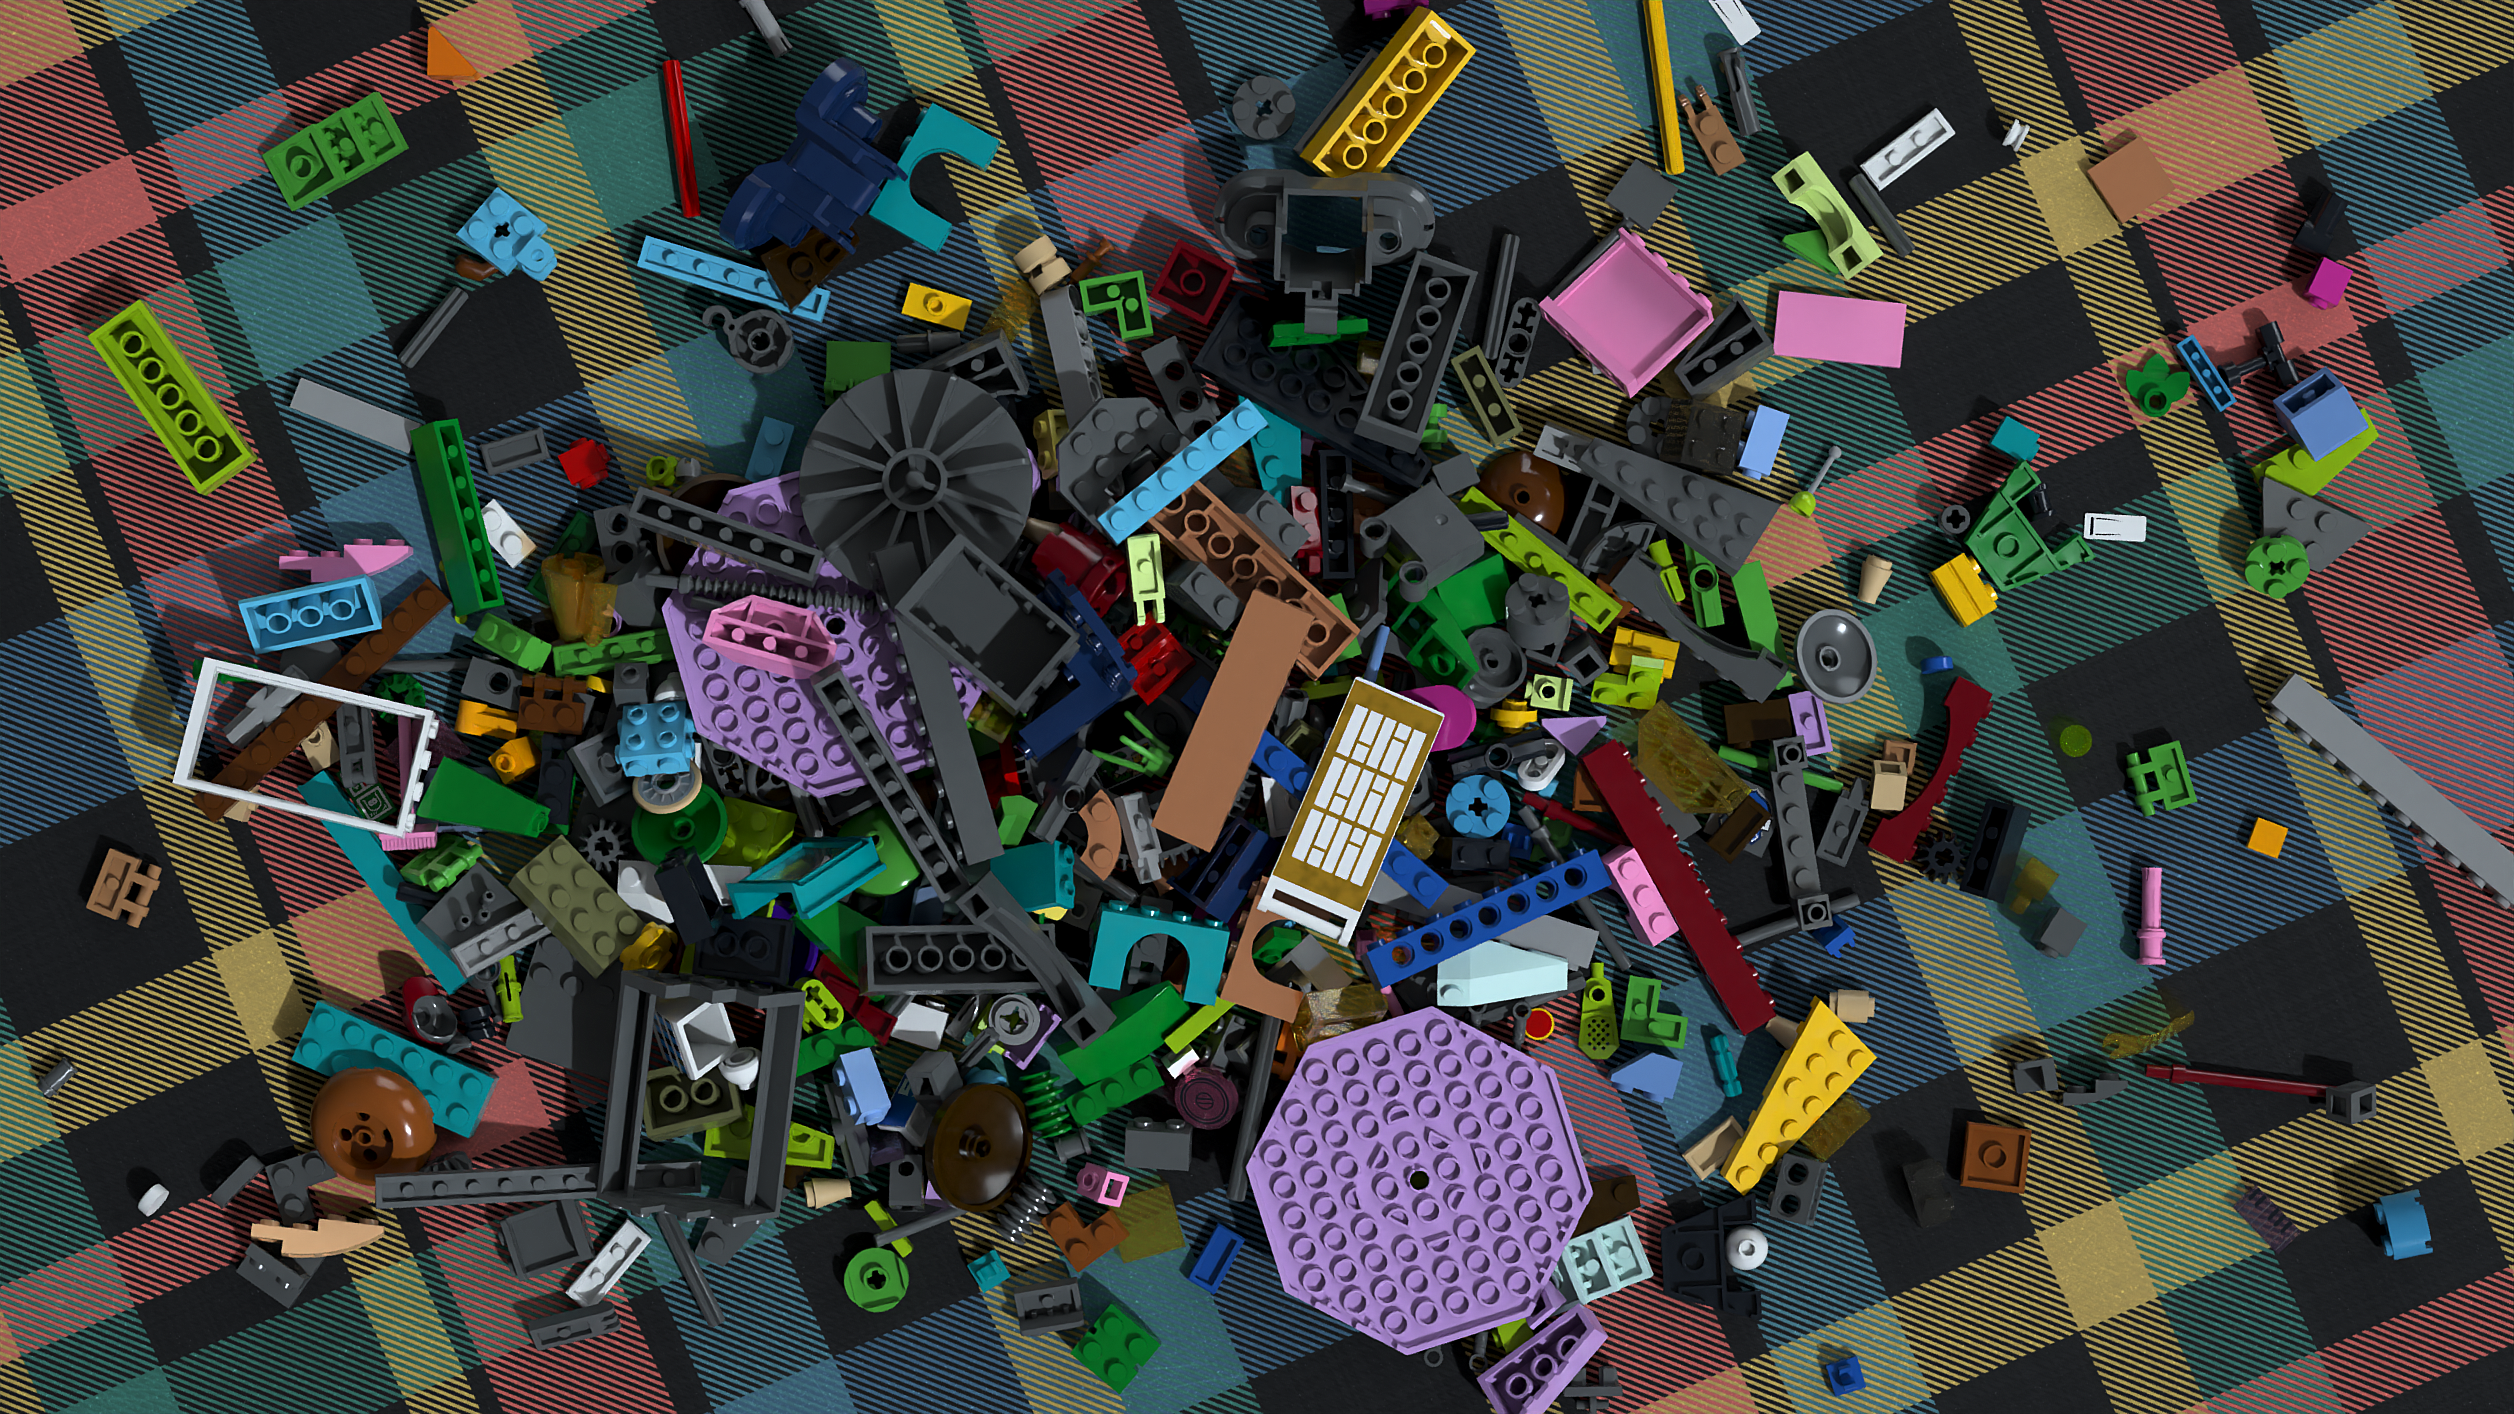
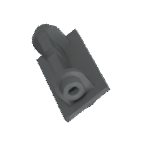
M1227 1011L1212 1023L1208 1039L1197 1053L1200 1059L1195 1067L1217 1078H1220L1222 1073L1226 1074L1230 1061L1225 1055V1051H1227L1225 1047L1227 1043L1234 1045L1241 1040L1247 1028L1244 1026L1246 1019Z

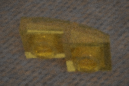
M1019 278L1000 306L995 309L979 334L983 336L1002 327L1012 345L1040 306V296H1038L1033 287Z
M1848 1093L1800 1141L1819 1161L1824 1162L1842 1147L1849 1137L1867 1123L1871 1115Z

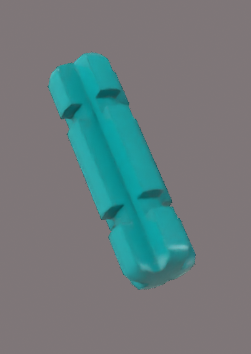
M1720 1034L1711 1037L1710 1044L1712 1051L1716 1053L1714 1058L1719 1076L1724 1081L1722 1085L1724 1093L1727 1097L1737 1096L1742 1093L1740 1081L1736 1079L1738 1074L1732 1053L1727 1048L1729 1047L1727 1036Z

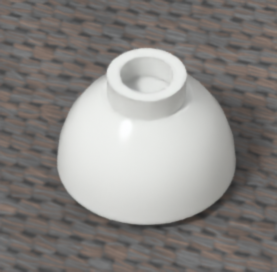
M680 672L668 674L667 680L663 681L655 692L654 703L685 700L688 703Z
M753 1047L738 1048L718 1064L719 1070L725 1079L733 1084H737L739 1089H751L758 1083L757 1077L760 1072L762 1052Z
M1741 1225L1735 1227L1727 1234L1724 1240L1725 1257L1735 1268L1741 1270L1754 1269L1761 1265L1767 1256V1239L1754 1226Z

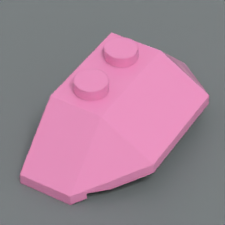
M753 594L722 608L712 610L702 639V643L733 662L794 679H810L809 676L833 663L837 650V644L831 638L816 612Z

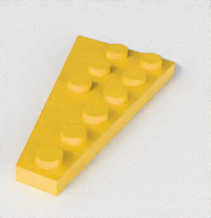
M1814 996L1810 1003L1812 1009L1805 1022L1801 1021L1797 1027L1796 1032L1798 1035L1791 1048L1785 1050L1762 1093L1764 1098L1757 1111H1752L1748 1119L1750 1124L1742 1138L1737 1139L1720 1171V1174L1743 1196L1755 1186L1784 1153L1801 1138L1877 1058L1817 996Z

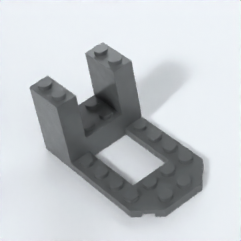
M1147 397L1099 398L1056 444V459H1058L1056 491L1115 550L1120 549L1126 553L1125 540L1116 546L1096 521L1116 504L1104 490L1145 445L1164 463L1171 456L1175 457L1191 442ZM1216 467L1199 479L1206 488L1282 558L1290 559L1310 538L1311 534L1267 490L1235 487ZM1140 527L1131 535L1145 534L1146 532ZM1161 548L1165 588L1164 599L1189 624L1225 631L1246 606L1202 562L1181 559L1173 551L1168 555Z

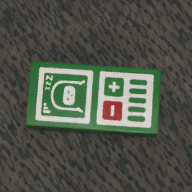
M362 762L354 763V771L363 770ZM340 770L336 775L343 784ZM378 780L377 784L367 785L364 782L358 783L356 787L346 789L364 819L381 822L398 811L397 806L380 780Z

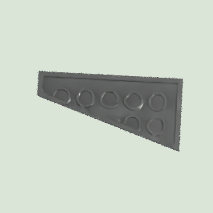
M1596 437L1576 464V466L1732 577L1738 573L1781 506L1764 498Z

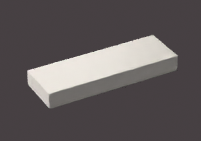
M1935 108L1860 165L1859 168L1879 192L1952 137L1955 131L1939 110Z
M627 1218L565 1293L583 1308L598 1304L653 1238L631 1219Z

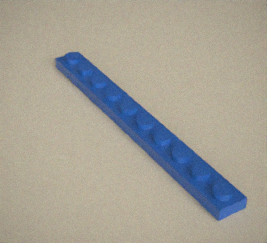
M1200 676L1180 702L1199 716L1212 684L1203 676ZM1265 729L1252 762L1302 803L1315 771ZM1393 837L1380 870L1429 910L1450 884Z

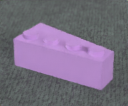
M1578 1303L1476 1379L1498 1414H1543L1605 1342L1608 1335L1593 1311Z

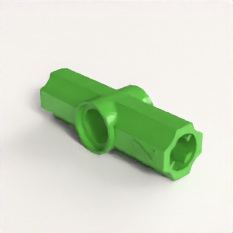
M1683 542L1688 573L1687 582L1691 591L1696 625L1704 628L1725 624L1718 587L1719 576L1715 564ZM1699 570H1706L1711 576L1710 585L1706 588H1700L1695 583V575Z

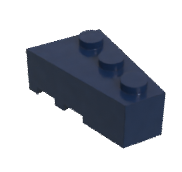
M1238 816L1220 832L1211 852L1205 851L1199 858L1197 856L1191 858L1188 861L1189 867L1177 878L1171 876L1166 883L1204 911L1227 924L1250 890L1252 882L1256 881L1280 845V842L1251 822Z

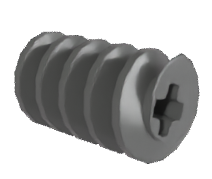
M1027 1173L1032 1182L1030 1185L1023 1182L1019 1183L1024 1192L1023 1195L1014 1192L1011 1194L1016 1204L1004 1203V1207L1008 1212L1007 1216L1000 1213L996 1214L1001 1224L998 1226L989 1223L990 1227L1005 1239L1019 1245L1026 1243L1021 1233L1032 1235L1034 1232L1029 1222L1037 1225L1042 1222L1037 1212L1048 1214L1049 1209L1045 1202L1051 1204L1057 1202L1052 1193L1053 1191L1030 1173Z

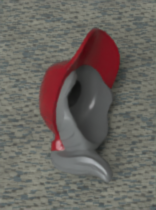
M422 976L407 978L402 985L405 1007L403 1008L401 1018L408 1031L422 1041L435 1043L445 1055H454L463 1048H471L472 1043L467 1036L456 1035L457 1018L452 1009L447 1005L446 999L441 996L434 984Z

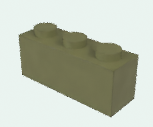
M1479 345L1449 361L1451 369L1493 448L1524 431Z

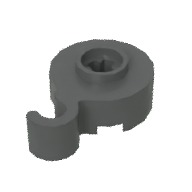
M714 305L707 308L703 313L702 323L707 327L712 325V319L716 315H723L725 317L723 330L728 335L731 353L735 361L748 372L758 375L773 374L784 368L791 359L795 346L793 332L788 323L775 312L759 309L734 319L732 313L727 308ZM762 334L768 335L767 341L770 343L768 348L765 349L763 347L762 351L756 350L758 345L754 342L756 336L761 338Z

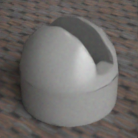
M682 458L678 462L676 480L686 482L691 478L701 475V465L695 458H691V463H687L686 458Z

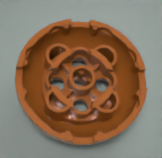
M357 1066L337 1072L320 1088L311 1107L310 1131L318 1153L336 1173L361 1185L375 1187V1174L418 1172L432 1155L437 1140V1132H435L432 1119L434 1113L424 1095L406 1078L381 1067L357 1069ZM359 1113H365L366 1115L362 1117ZM386 1129L389 1130L392 1139L384 1135Z

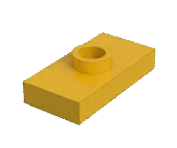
M910 282L902 314L964 332L973 301Z

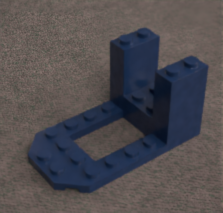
M1058 568L1047 575L1043 591L1035 597L1080 634L1078 644L1081 647L1068 664H1065L1063 661L1059 664L1061 667L1059 675L1069 688L1075 686L1076 689L1018 732L1017 739L1019 741L1016 745L1017 749L1027 761L1032 758L1035 763H1038L1127 696L1139 675L1131 662L1126 663L1122 655L1125 654V651L1075 585L1073 583L1070 586L1066 584L1065 580L1067 578ZM958 669L963 678L970 683L972 680Z

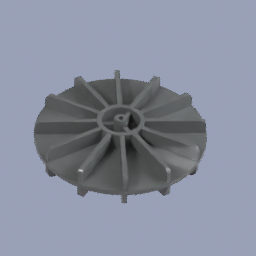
M927 369L893 370V372L870 378L840 395V398L827 409L813 429L804 450L799 473L800 504L809 533L816 546L824 552V557L836 570L852 582L874 593L879 592L876 579H871L867 569V561L870 560L868 553L902 542L912 541L922 575L959 532L997 565H1000L1012 551L1022 534L1030 512L1033 491L1032 468L1028 449L1022 434L1008 412L996 399L975 384L954 374Z

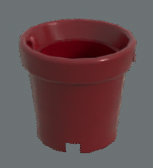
M1068 521L1062 522L1058 526L1064 531L1058 536L1051 531L1038 546L1031 559V562L1037 568H1029V572L1045 584L1047 575L1058 568L1067 578L1065 580L1066 584L1070 586L1073 583L1094 611H1099L1096 613L1102 618L1117 602L1129 584L1126 553L1120 549H1110L1077 529Z

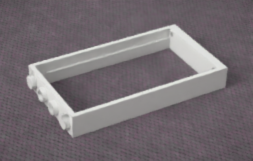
M204 657L172 783L184 788L405 839L406 832L412 833L416 814H412L411 811L414 801L419 802L422 796L424 783L419 782L422 769L428 770L432 752L427 751L429 739L436 738L439 720L435 719L436 714L431 710ZM218 673L422 721L396 826L193 779L192 775Z

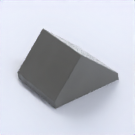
M647 548L597 589L634 632L667 627L661 608L673 591L670 588L646 586L647 573L666 575L659 561Z

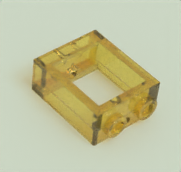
M1372 983L1306 993L1299 1005L1294 1023H1290L1299 1052L1306 1051L1308 1045L1380 1023L1388 1010V1001L1386 995L1381 993V990L1375 991Z

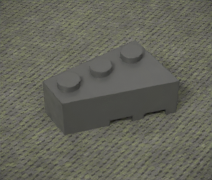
M1738 292L1731 299L1732 302L1720 316L1718 315L1706 334L1701 340L1699 339L1674 369L1678 383L1694 406L1775 354L1773 343Z

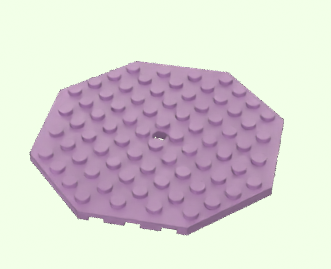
M800 470L729 490L717 512L719 515L818 549L809 533L800 504ZM700 548L696 549L682 572L684 574H691L692 578L700 575L702 580L709 576L711 581L718 577L720 582L727 578L729 583H733L736 579L738 584L746 581L747 585L756 582V586H761V583H765V587H770L771 584H774L775 588H779L780 585H783L784 589L792 586L793 590H798L801 587L802 591H807L810 588ZM826 558L814 589L810 588L813 593L820 589L822 594L829 590L831 595L838 591L840 596H844L845 592L848 593L849 597H853L855 593L858 598H862L864 594L867 596V599L876 596V593L846 578ZM673 589L661 609L698 734L818 799L870 784L813 689L810 679H794L736 663L702 643V639L711 612L690 607L692 597L695 595L694 591H690L689 594H681L678 592V589ZM699 592L696 595L728 604L741 599L740 596H736L733 600L731 595L722 598V594L713 597V593H708L707 596H704L703 592ZM801 604L800 608L816 612L826 629L827 623L833 618H840L844 621L845 629L839 635L831 634L828 631L831 638L837 644L833 663L838 660L905 773L928 767L922 752L926 748L923 736H918L913 721L898 720L887 713L893 704L904 694V686H907L904 673H899L895 663V655L898 652L895 642L891 643L886 633L885 624L889 623L886 613L880 617L878 612L871 616L869 611H865L862 615L860 610L852 613L851 609L843 612L842 608L833 611V607H828L827 610H824V606H819L818 609H815L814 605L806 608L805 604ZM948 661L966 722L983 690L973 681L968 683L957 667Z
M1433 1006L1308 1045L1245 1167L1284 1291L1405 1355L1531 1316L1586 1205H1588L1593 1195L1554 1069ZM1415 1171H1424L1427 1174L1429 1181L1425 1188L1417 1190L1410 1184V1177Z

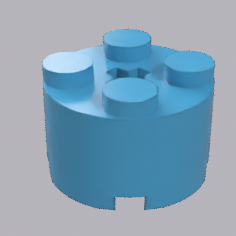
M1473 775L1459 780L1451 787L1445 799V814L1451 827L1460 835L1466 838L1485 839L1498 833L1506 824L1510 814V800L1506 790L1498 781L1485 775ZM1474 798H1479L1480 803L1486 804V810L1481 811V816H1475L1474 811H1469V804L1474 803Z
M2418 1189L2379 1197V1203L2373 1204L2377 1223L2380 1225L2384 1224L2386 1231L2385 1235H2380L2384 1254L2392 1256L2393 1260L2433 1253V1248L2430 1245H2425L2426 1241H2431L2424 1206L2423 1204L2420 1205L2419 1202H2415L2416 1197H2421Z

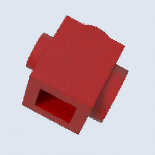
M586 437L569 444L570 450L558 456L571 485L575 487L580 486L581 490L590 488L609 477L607 471L610 469L607 462L611 461V458L603 443L598 445L595 440L587 441Z

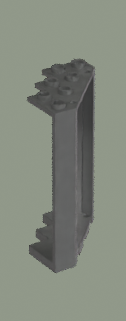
M647 968L622 971L596 1198L609 1202V1206L612 1208L628 1209L631 1211V1215L636 1217H649L650 1213L658 1212L674 1214L677 1216V1220L682 1222H695L698 1217L720 1219L723 1221V1225L728 1227H741L744 1222L762 1224L765 1223L766 1219L779 1217L806 991L789 985L773 983L767 985L732 978H725V980L705 978V975L679 972V975L659 973V970ZM657 996L664 999L690 996L710 1004L736 1001L756 1009L767 1008L744 1201L635 1189Z

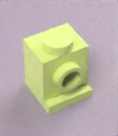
M1534 674L1533 680H1527L1524 699H1530V707L1568 712L1573 679ZM1551 686L1554 689V696L1552 698H1545L1543 696L1542 690L1544 687Z

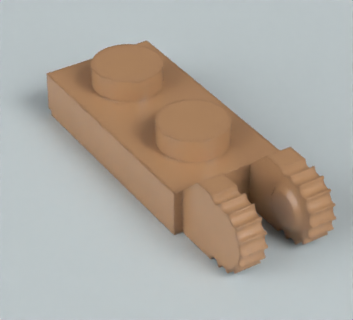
M1700 84L1694 87L1695 94L1705 111L1695 115L1689 99L1684 94L1678 96L1677 100L1688 119L1687 124L1715 175L1719 177L1745 163L1746 159L1716 105L1713 106L1710 97Z

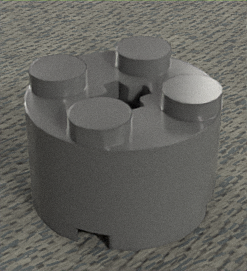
M1525 573L1508 589L1505 595V626L1515 644L1529 650H1542L1544 645L1554 643L1555 646L1566 638L1570 629V599L1568 588L1564 583L1550 577Z

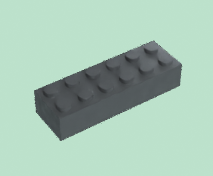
M1417 251L1356 424L1355 434L1415 455L1427 425L1478 272Z
M1037 924L1056 946L1055 924ZM975 925L865 926L856 931L859 996L1046 992L1022 960L1000 939L980 925L977 927Z

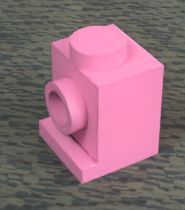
M1086 1162L1085 1168L1079 1171L1076 1178L1079 1185L1076 1193L1093 1199L1096 1202L1120 1208L1130 1177L1104 1166ZM1110 1179H1113L1114 1182L1109 1196L1105 1195L1109 1181Z

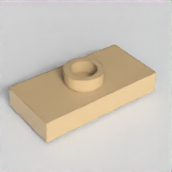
M325 721L301 743L315 773L340 762L339 744L327 721Z

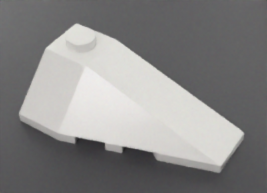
M619 860L617 893L621 899L646 925L650 922H655L657 925L672 924L674 919L654 878L658 867L648 861ZM703 864L722 907L733 905L725 883H739L741 879L752 873V867Z

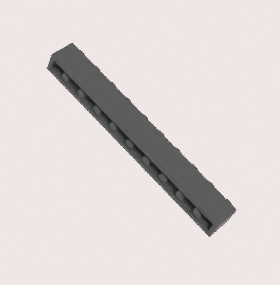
M912 541L902 542L868 553L870 560L867 561V569L871 579H876L879 592L876 593L878 606L887 615L889 623L885 624L886 633L890 642H895L898 652L895 655V663L899 673H904L907 686H904V693L909 705H913L917 717L913 718L914 727L918 736H923L926 746L922 750L926 765L932 767L935 779L932 780L933 791L938 799L941 798L944 811H941V817L945 828L951 830L954 840L950 843L952 854L956 861L959 860L961 865L966 866L1005 854L948 661L894 615V607L922 576Z

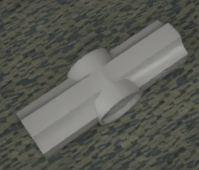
M294 664L286 668L281 674L310 682L309 677L303 670ZM266 685L246 703L247 707L222 730L233 745L244 749L266 727L268 728L303 693Z

